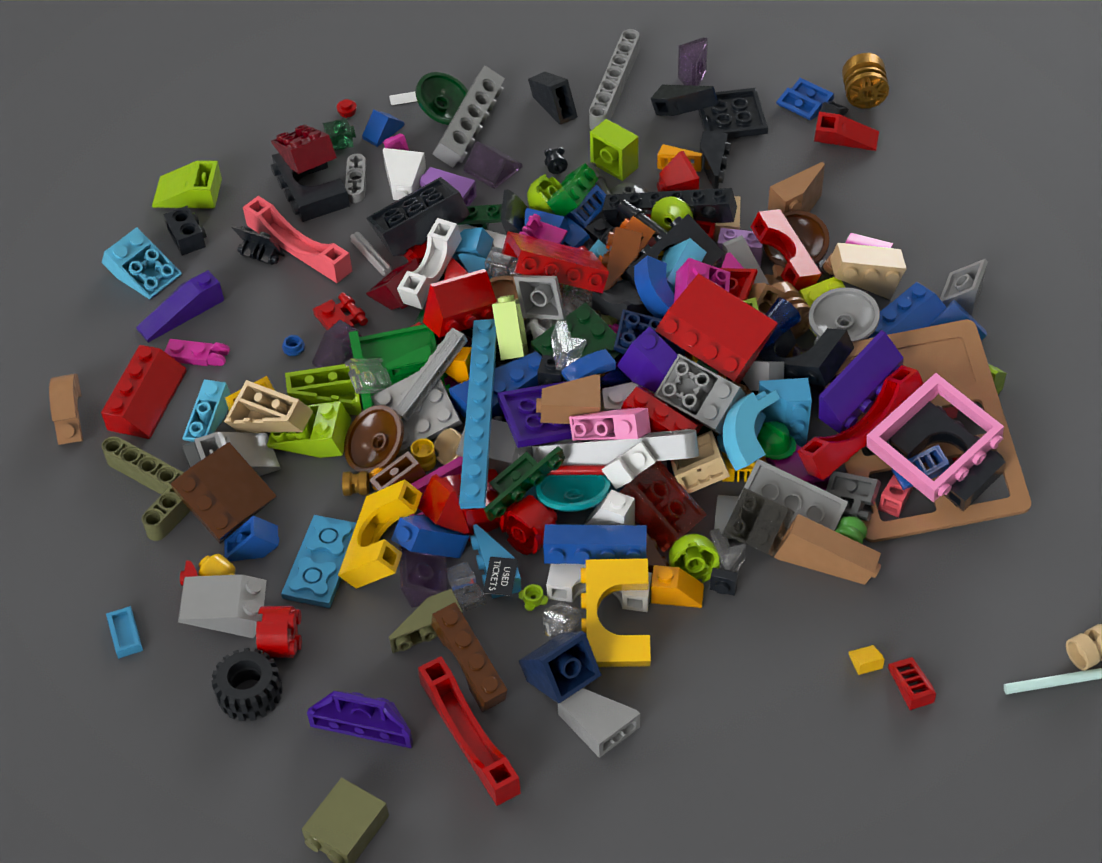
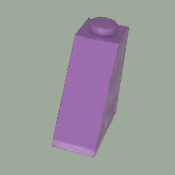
M430 167L420 178L419 184L423 187L442 177L460 192L466 206H470L477 196L475 180Z

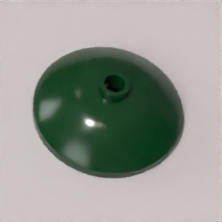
M442 72L425 74L417 83L415 90L417 102L425 114L445 125L450 124L468 92V89L458 79Z

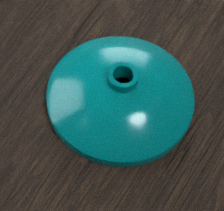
M546 475L544 480L536 486V494L540 502L549 508L558 511L575 512L589 509L599 504L606 498L611 486L606 475Z

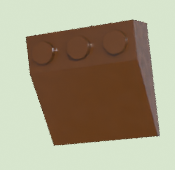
M230 442L190 467L170 483L173 491L219 544L277 497Z

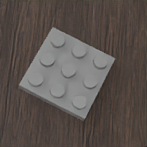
M419 371L371 396L374 404L393 408L395 402L400 399L403 391L409 387L412 379L418 375ZM441 378L409 421L406 422L402 419L404 437L398 456H402L407 451L410 452L412 443L417 439L432 440L438 437L445 429L455 428L462 424Z

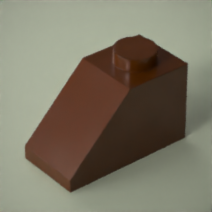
M407 451L369 481L379 491L404 479L412 484L426 476V473L419 462Z

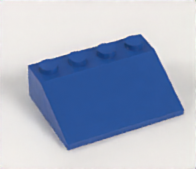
M916 282L880 311L879 324L876 330L866 339L874 338L881 330L889 335L929 327L946 306L934 292Z

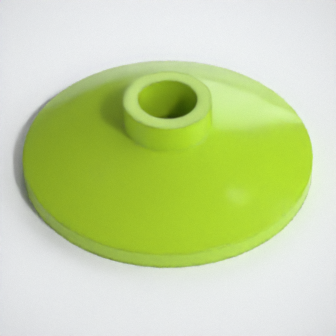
M664 197L653 206L651 219L669 232L672 227L667 218H670L673 222L677 217L680 216L683 219L687 214L693 218L690 207L683 200L677 197Z

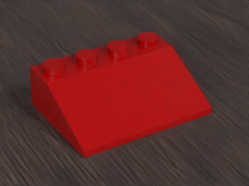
M698 273L668 309L655 331L732 381L740 384L778 323Z

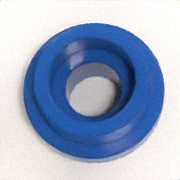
M290 335L284 339L282 349L288 356H297L305 350V343L299 336Z

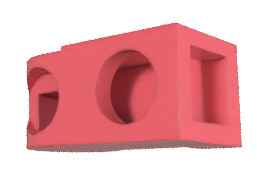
M893 475L881 494L878 510L899 518L913 487L903 490L895 475Z

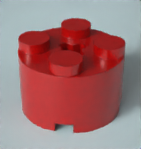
M528 495L500 518V528L502 533L507 532L510 537L507 541L518 552L524 555L535 554L543 547L545 524H556L557 514L553 509L546 508L533 495Z
M261 606L258 614H263L262 621H257L256 624L257 649L269 654L270 658H293L297 650L302 648V636L298 635V625L301 624V610L295 609L294 606Z

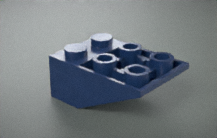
M623 309L614 350L624 355L635 339L649 326L655 331L662 319ZM657 333L677 355L680 354L685 357L686 350Z

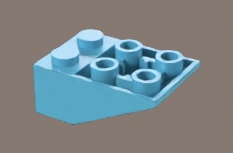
M138 227L104 251L101 262L117 279L148 299L153 298L182 275V272Z

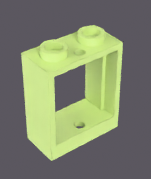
M514 295L501 296L497 298L498 301L492 304L501 360L524 357L529 353L519 299H514Z

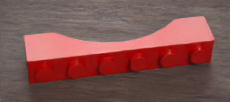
M904 365L900 366L884 380L875 403L855 425L836 435L814 437L797 452L807 473L824 480L832 475L843 463L847 462L856 452L867 445V435L924 384L919 371Z
M442 656L418 667L421 686L496 806L521 794L519 776L506 756L494 746L478 723L453 673Z

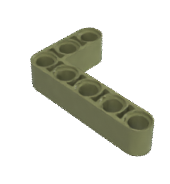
M111 436L106 438L102 442L101 447L107 464L161 494L144 512L141 520L147 537L150 540H162L191 511L173 491L170 484L184 472L119 437Z

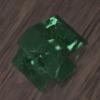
M347 118L323 123L324 132L329 134L334 151L354 147L353 138H356L354 126L349 125Z

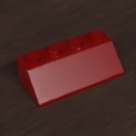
M139 345L101 411L107 430L150 439L186 374V368L160 348Z

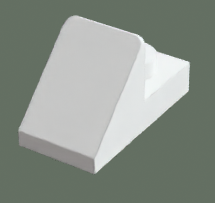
M641 441L601 470L614 488L618 489L631 482L635 476L653 465L656 459L643 441Z

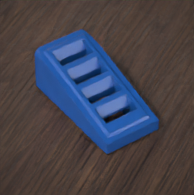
M595 185L581 204L565 216L584 229L602 211L606 194L598 185ZM593 194L602 202L601 204L592 197ZM587 201H589L594 206L595 210L587 203ZM581 207L589 214V216H587V215L584 213V211L581 209Z
M939 445L933 446L908 459L930 479L940 476L950 465ZM924 462L927 463L929 467L928 470H926L925 466L923 465ZM892 468V472L903 490L913 487L911 483Z

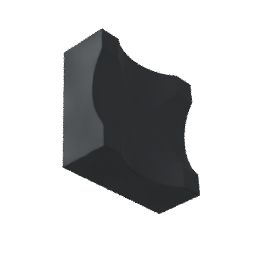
M626 280L618 281L612 288L603 291V294L592 291V309L601 312L602 315L616 318L619 322L623 309L644 315L650 313L641 301L637 289Z

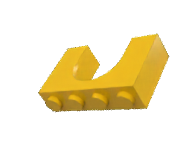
M404 479L366 496L338 573L339 577L357 589L396 573L402 552L385 539L380 541L379 539L387 528L398 521L400 517H407L416 513L422 496L418 489Z
M648 559L586 560V568H581V583H586V593H581V609L586 608V618H581V628L587 634V639L598 667L650 666V635L613 634L602 626L597 615L602 600L613 592L648 590Z

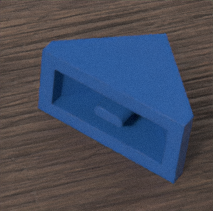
M373 109L362 139L378 147L384 140L401 129L405 123L388 113Z

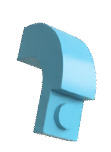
M776 390L768 394L762 391L757 395L752 392L736 401L728 411L723 425V443L728 459L735 471L749 466L766 455L756 438L754 424L761 410L780 399Z

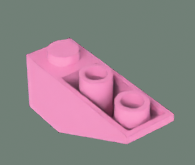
M627 408L569 417L572 441L639 439L651 432L648 408Z

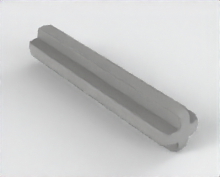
M360 232L351 234V242L381 275L386 276L392 271V266Z

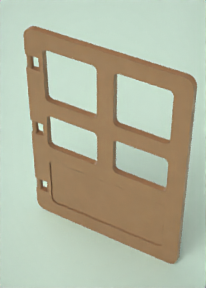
M960 320L889 334L888 337L904 358L903 365L918 370L923 383L937 373L972 402L981 403L983 410L1004 426V439L998 443L996 449L991 448L990 450L1000 453L1006 462L1003 475L1010 496L1004 499L970 505L963 512L942 495L934 501L935 512L890 521H882L880 519L875 502L874 506L871 505L872 514L870 521L861 520L867 527L865 540L879 542L1028 512L1031 507V499L976 324L971 320ZM873 338L852 342L854 349L836 372V377ZM940 394L931 401L935 406L938 405L942 408L954 407ZM862 412V414L858 417L857 422L861 418H863L867 413ZM984 433V434H979V435H976V436H978V437L981 438V437L984 436L986 433ZM934 443L921 451L923 452L939 445L947 459L963 455L959 448L948 443ZM862 449L844 463L848 474L868 478L870 474L892 470L877 455H863ZM924 462L923 465L925 466L926 470H928L929 467L927 463Z

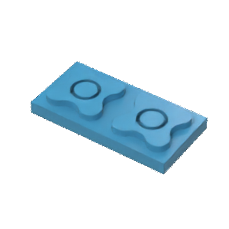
M318 515L313 516L282 590V599L326 608L331 607L342 579L338 576L354 532L355 522Z

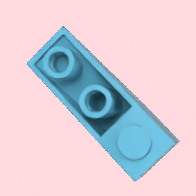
M204 379L184 432L183 440L195 442L194 439L215 432L228 411L225 397L231 395L227 383Z

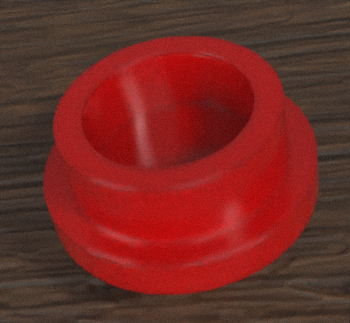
M344 99L337 104L336 108L340 116L349 118L355 114L357 105L352 100Z

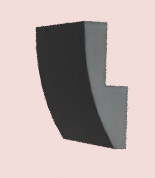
M509 189L504 190L501 222L506 234L508 231L519 234L523 226H525V210L528 207Z

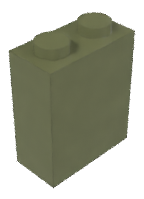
M341 777L303 826L302 832L305 844L315 852L320 850L327 854V857L333 863H355L389 817L387 804Z

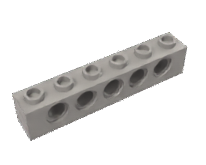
M484 65L432 155L452 168L458 161L462 163L468 153L465 149L469 150L475 141L472 136H477L482 128L480 122H485L490 114L487 110H491L497 101L494 97L498 98L504 89L501 85L505 78Z

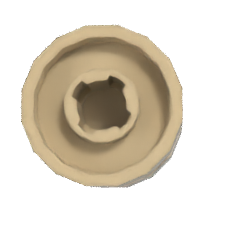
M1097 624L1084 633H1080L1067 640V654L1078 669L1086 671L1102 661V624Z

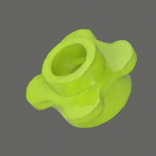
M531 584L519 592V599L524 601L525 609L528 611L548 603V597L543 594V589L540 585Z

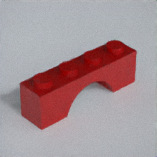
M779 209L758 212L750 228L760 243L774 247L785 257L787 265L781 274L784 282L793 284L797 291L816 284L821 276V272L782 211Z

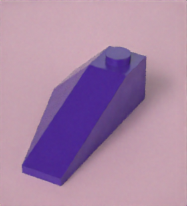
M207 270L182 283L136 327L137 331L149 343L223 302L224 297L220 282Z
M649 326L632 342L618 362L617 367L633 383L656 393L678 355Z

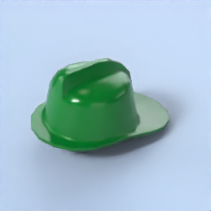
M777 421L763 422L757 440L766 454L764 456L774 460L786 459L792 456L796 451V442L790 435L788 428L783 423Z

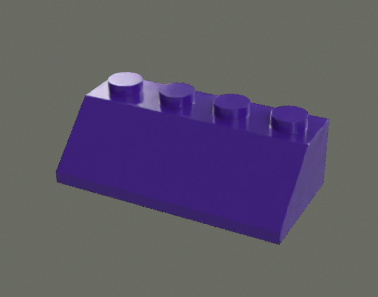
M881 330L819 395V419L838 433L855 425L862 412L867 413L873 401L882 389L884 380L903 365V356L886 332Z

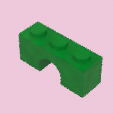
M584 163L566 176L561 183L562 187L553 193L546 202L556 215L565 216L581 204L598 180L594 170Z

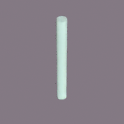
M1102 668L1004 684V691L1007 695L1102 679Z

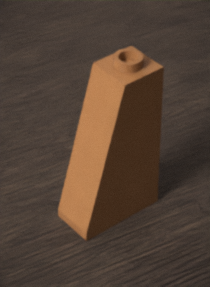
M800 514L795 517L781 538L774 558L864 585L871 577L875 578L881 568V564L878 563L881 555L880 552Z

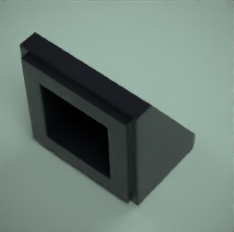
M834 101L823 102L820 112L844 116L849 109Z

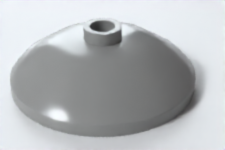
M837 288L827 291L813 302L809 310L810 327L819 338L827 328L847 330L852 342L864 340L876 330L880 320V311L876 301L866 292L855 288Z

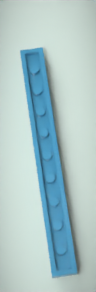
M494 319L474 320L459 499L461 509L486 508L497 347Z

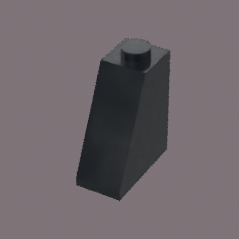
M542 72L528 79L533 98L558 124L562 125L578 117L568 79L548 72Z

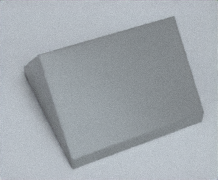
M986 259L949 273L940 300L946 307L955 300L969 314L973 313L985 278L988 264Z

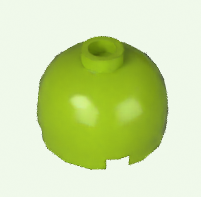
M546 174L536 179L530 185L527 192L529 208L555 214L546 202L553 193L562 187L561 183L554 177L547 178Z
M688 534L676 540L669 551V566L679 567L694 578L702 579V583L710 580L713 567L720 568L719 554L714 543L707 537L699 534Z

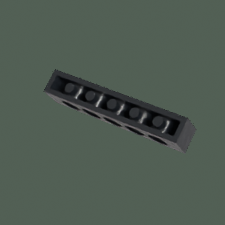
M732 188L609 194L606 195L602 208L606 222L613 227H620L625 218L628 219L617 210L620 202L625 205L622 202L624 199L628 200L637 209L641 208L644 210L645 214L651 215L653 206L664 197H677L690 207L694 220L713 223L734 222L737 204ZM667 218V221L669 223H672V220L670 218Z

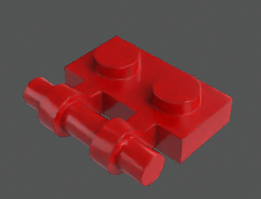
M344 292L338 296V299L341 301L340 303L336 304L331 299L313 308L315 317L335 341L348 336L349 332L355 331V324L359 323L361 326H364L368 323L365 312L355 305V300ZM347 311H349V312L351 313V314L348 315V316H346V315L344 314V313L347 312Z

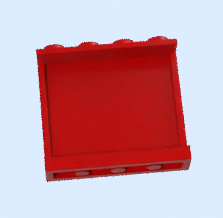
M510 231L507 232L502 253L503 255L518 258L515 273L535 276H557L558 283L603 294L609 271L593 252Z

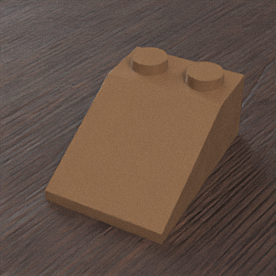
M823 162L818 163L770 186L768 211L780 209L782 213L794 210L810 212L822 196L825 164Z

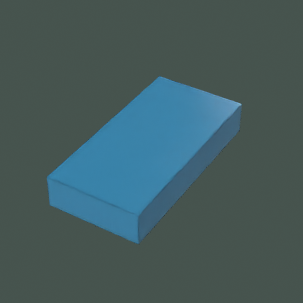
M131 606L107 613L106 617L118 659L143 651Z

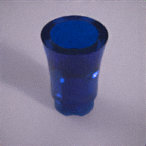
M778 297L765 314L776 321L778 325L763 348L773 344L787 330L801 322V316L797 309L784 298Z

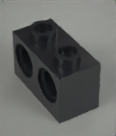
M188 206L163 214L167 230L182 256L206 247L204 238L207 237L205 229L202 225L199 226L196 213H191Z

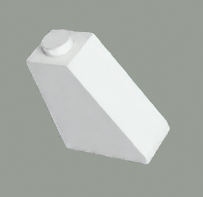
M383 148L384 164L393 200H399L418 190L420 178L426 169L424 152Z
M611 490L606 498L589 515L584 525H635V498Z

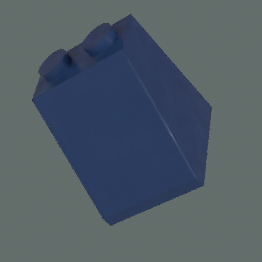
M583 631L560 633L519 660L526 681L558 704L601 676L586 633Z

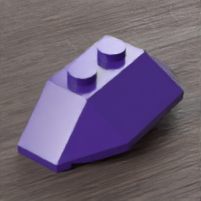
M333 691L311 706L307 711L310 727L412 749L411 730L395 704L385 698H371L358 692Z

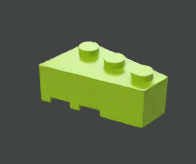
M355 363L285 373L288 396L299 399L305 405L341 401L349 415L358 416L362 412Z

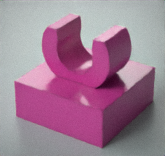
M401 133L394 137L391 136L383 142L385 148L409 151L405 136Z

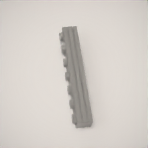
M454 328L447 332L444 340L438 344L437 349L429 356L428 361L421 367L418 375L412 379L409 387L403 391L400 399L395 402L392 409L400 415L401 419L406 422L409 421L468 340L463 333Z

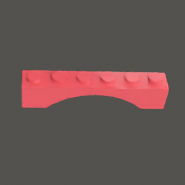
M257 196L243 207L248 227L257 233L265 232L271 235L272 240L279 247L335 283L340 282L352 272L349 252L335 243L323 244L306 237L296 230L278 212L273 204L260 196Z

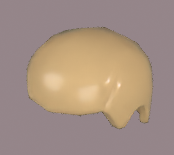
M453 428L442 431L434 443V447L439 455L436 459L443 465L460 457L456 454L462 433Z

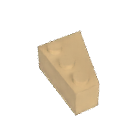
M837 243L830 258L836 279L890 300L907 269L901 249Z
M246 380L224 422L238 432H303L313 410L299 399Z

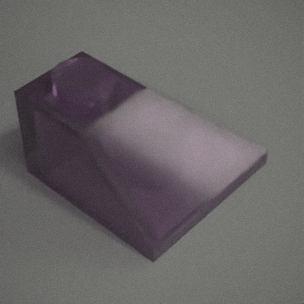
M342 320L335 323L324 333L312 364L317 368L354 363L349 332L357 331V329Z

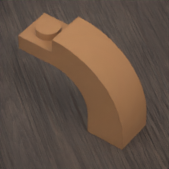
M78 374L52 377L49 385L51 416L55 424L58 445L83 441L78 412V397L82 396Z

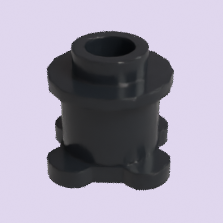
M558 147L557 149L548 148L544 151L546 156L544 163L552 174H560L567 169L568 163L563 157L565 153L563 147Z

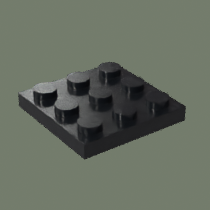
M756 88L716 92L719 104L698 110L704 131L726 133L728 138L768 134V125Z

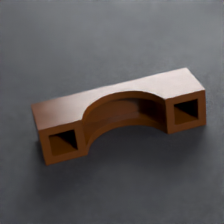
M456 602L433 613L431 625L443 646L447 647L457 659L466 677L469 690L481 711L484 712L505 701L508 690Z

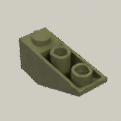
M452 589L428 597L389 636L392 653L408 650L414 645L429 642L438 637L431 625L432 614L456 602L463 614Z

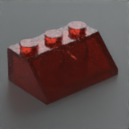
M656 461L620 491L622 494L635 498V520L640 525H647L648 535L656 540L657 545L663 552L667 551L676 540L689 532L707 515L661 461Z

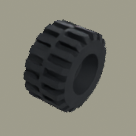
M244 648L243 652L235 650L233 655L229 656L227 654L224 656V662L217 663V670L213 671V680H211L218 704L224 714L228 713L232 719L238 717L239 721H245L246 718L254 721L257 716L265 717L268 710L272 712L276 708L274 703L280 702V694L283 691L274 659H270V655L266 652L262 654L261 650L255 649L250 651V648ZM244 681H259L255 686L249 689H236V687Z

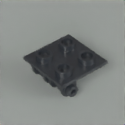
M241 226V228L231 227L243 240V243L239 244L237 248L240 255L254 260L257 259L270 265L278 263V255H285L279 248V245L272 240L271 235L265 232L255 233L252 229Z

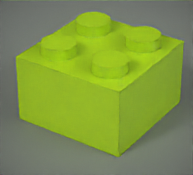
M605 119L590 131V161L593 164L595 163L598 168L623 181L638 169V136L618 124Z

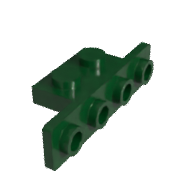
M502 204L467 206L470 215L457 225L467 224L478 228L483 227L485 230H488L489 223L501 222Z
M557 446L539 462L526 451L489 482L491 488L499 496L484 508L487 518L493 521L495 518L504 515L510 505L520 501L529 489L539 485L552 470H557L565 460L563 449Z

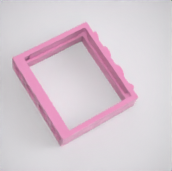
M935 373L867 435V448L934 502L940 496L947 495L957 480L959 482L962 481L974 464L979 465L991 448L996 449L998 447V443L1004 439V426ZM940 394L987 433L933 481L890 446L887 441L929 401L931 402Z

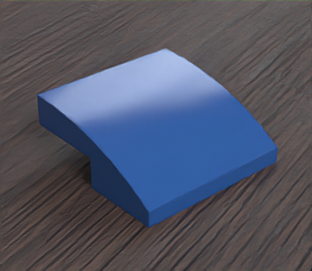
M799 78L791 89L787 88L776 104L811 121L818 116L823 102L834 99V93Z

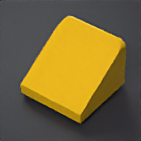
M874 645L849 651L848 653L858 675L883 669L885 659Z

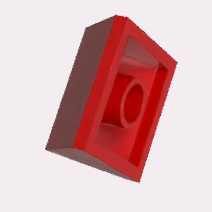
M437 474L433 475L418 508L436 525L462 534L469 533L456 491Z

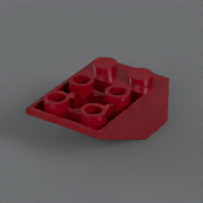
M300 125L295 128L294 132L289 134L288 132L278 134L276 139L271 140L273 146L289 167L298 174L337 158L329 134L307 125Z

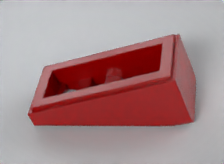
M913 657L888 664V669L909 710L935 702L936 692ZM904 667H910V669L902 672H899L898 670ZM910 674H913V675H914L913 677H910V678H907V679H904V678H903L904 676H907V675H910ZM916 681H917V683H918V684H915V685H912V686H909V685H908V684L913 683V682H916ZM918 689H921V690H922L921 692H917V693H914V692H913V691L918 690Z

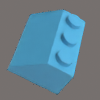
M808 378L759 381L758 394L762 391L768 394L776 390L780 397L779 400L761 410V412L766 414L764 422L777 421L783 423L788 428L796 444L803 447L807 444L812 403Z

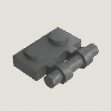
M834 471L830 476L826 491L843 500L853 501L852 508L846 507L842 516H854L864 521H870L871 512L864 511L863 507L864 504L874 506L881 482L878 479Z

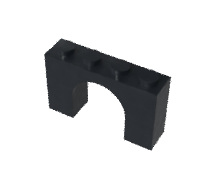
M279 153L272 155L273 164L270 165L274 176H278L277 180L280 188L285 189L284 193L287 201L292 202V210L295 215H299L302 222L350 207L348 192L340 178L316 186H305L297 183L306 175L327 169V162L298 174L289 167Z
M687 214L683 219L680 216L677 217L670 224L672 229L668 233L663 230L654 239L657 242L652 247L648 244L639 252L641 257L637 261L633 260L620 277L630 282L636 288L634 266L647 255L658 259L660 252L689 238L707 252L702 260L703 263L712 266L725 253L697 222Z
M778 324L755 361L784 362V379L808 378L809 384L827 386L853 351L854 345L847 330L827 328L810 350L801 355L786 358L797 342L789 325Z
M929 401L889 439V445L908 460L934 443L952 444L964 454L980 437L970 434L961 422L954 421L942 407L935 406ZM989 450L986 453L985 459L979 465L974 464L969 469L967 476L960 482L957 480L952 485L949 493L944 496L964 512L1004 473L1006 462L1002 455L997 451Z

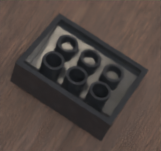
M439 177L368 216L366 219L386 249L393 256H401L408 252V249L412 246L421 245L427 241V235L437 218L459 224L470 213L460 192L442 177Z

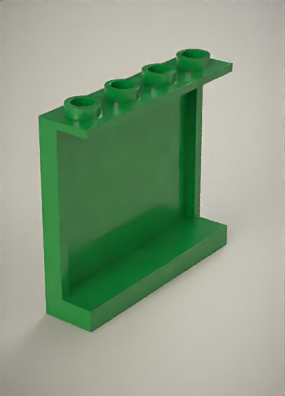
M425 324L359 337L358 330L349 332L363 409L375 406L371 396L413 375L408 374L389 378L386 369L387 363L429 344L432 354L435 352L438 346L435 338H438V336ZM444 372L440 378L450 397V384L445 385L444 378H447L448 374Z

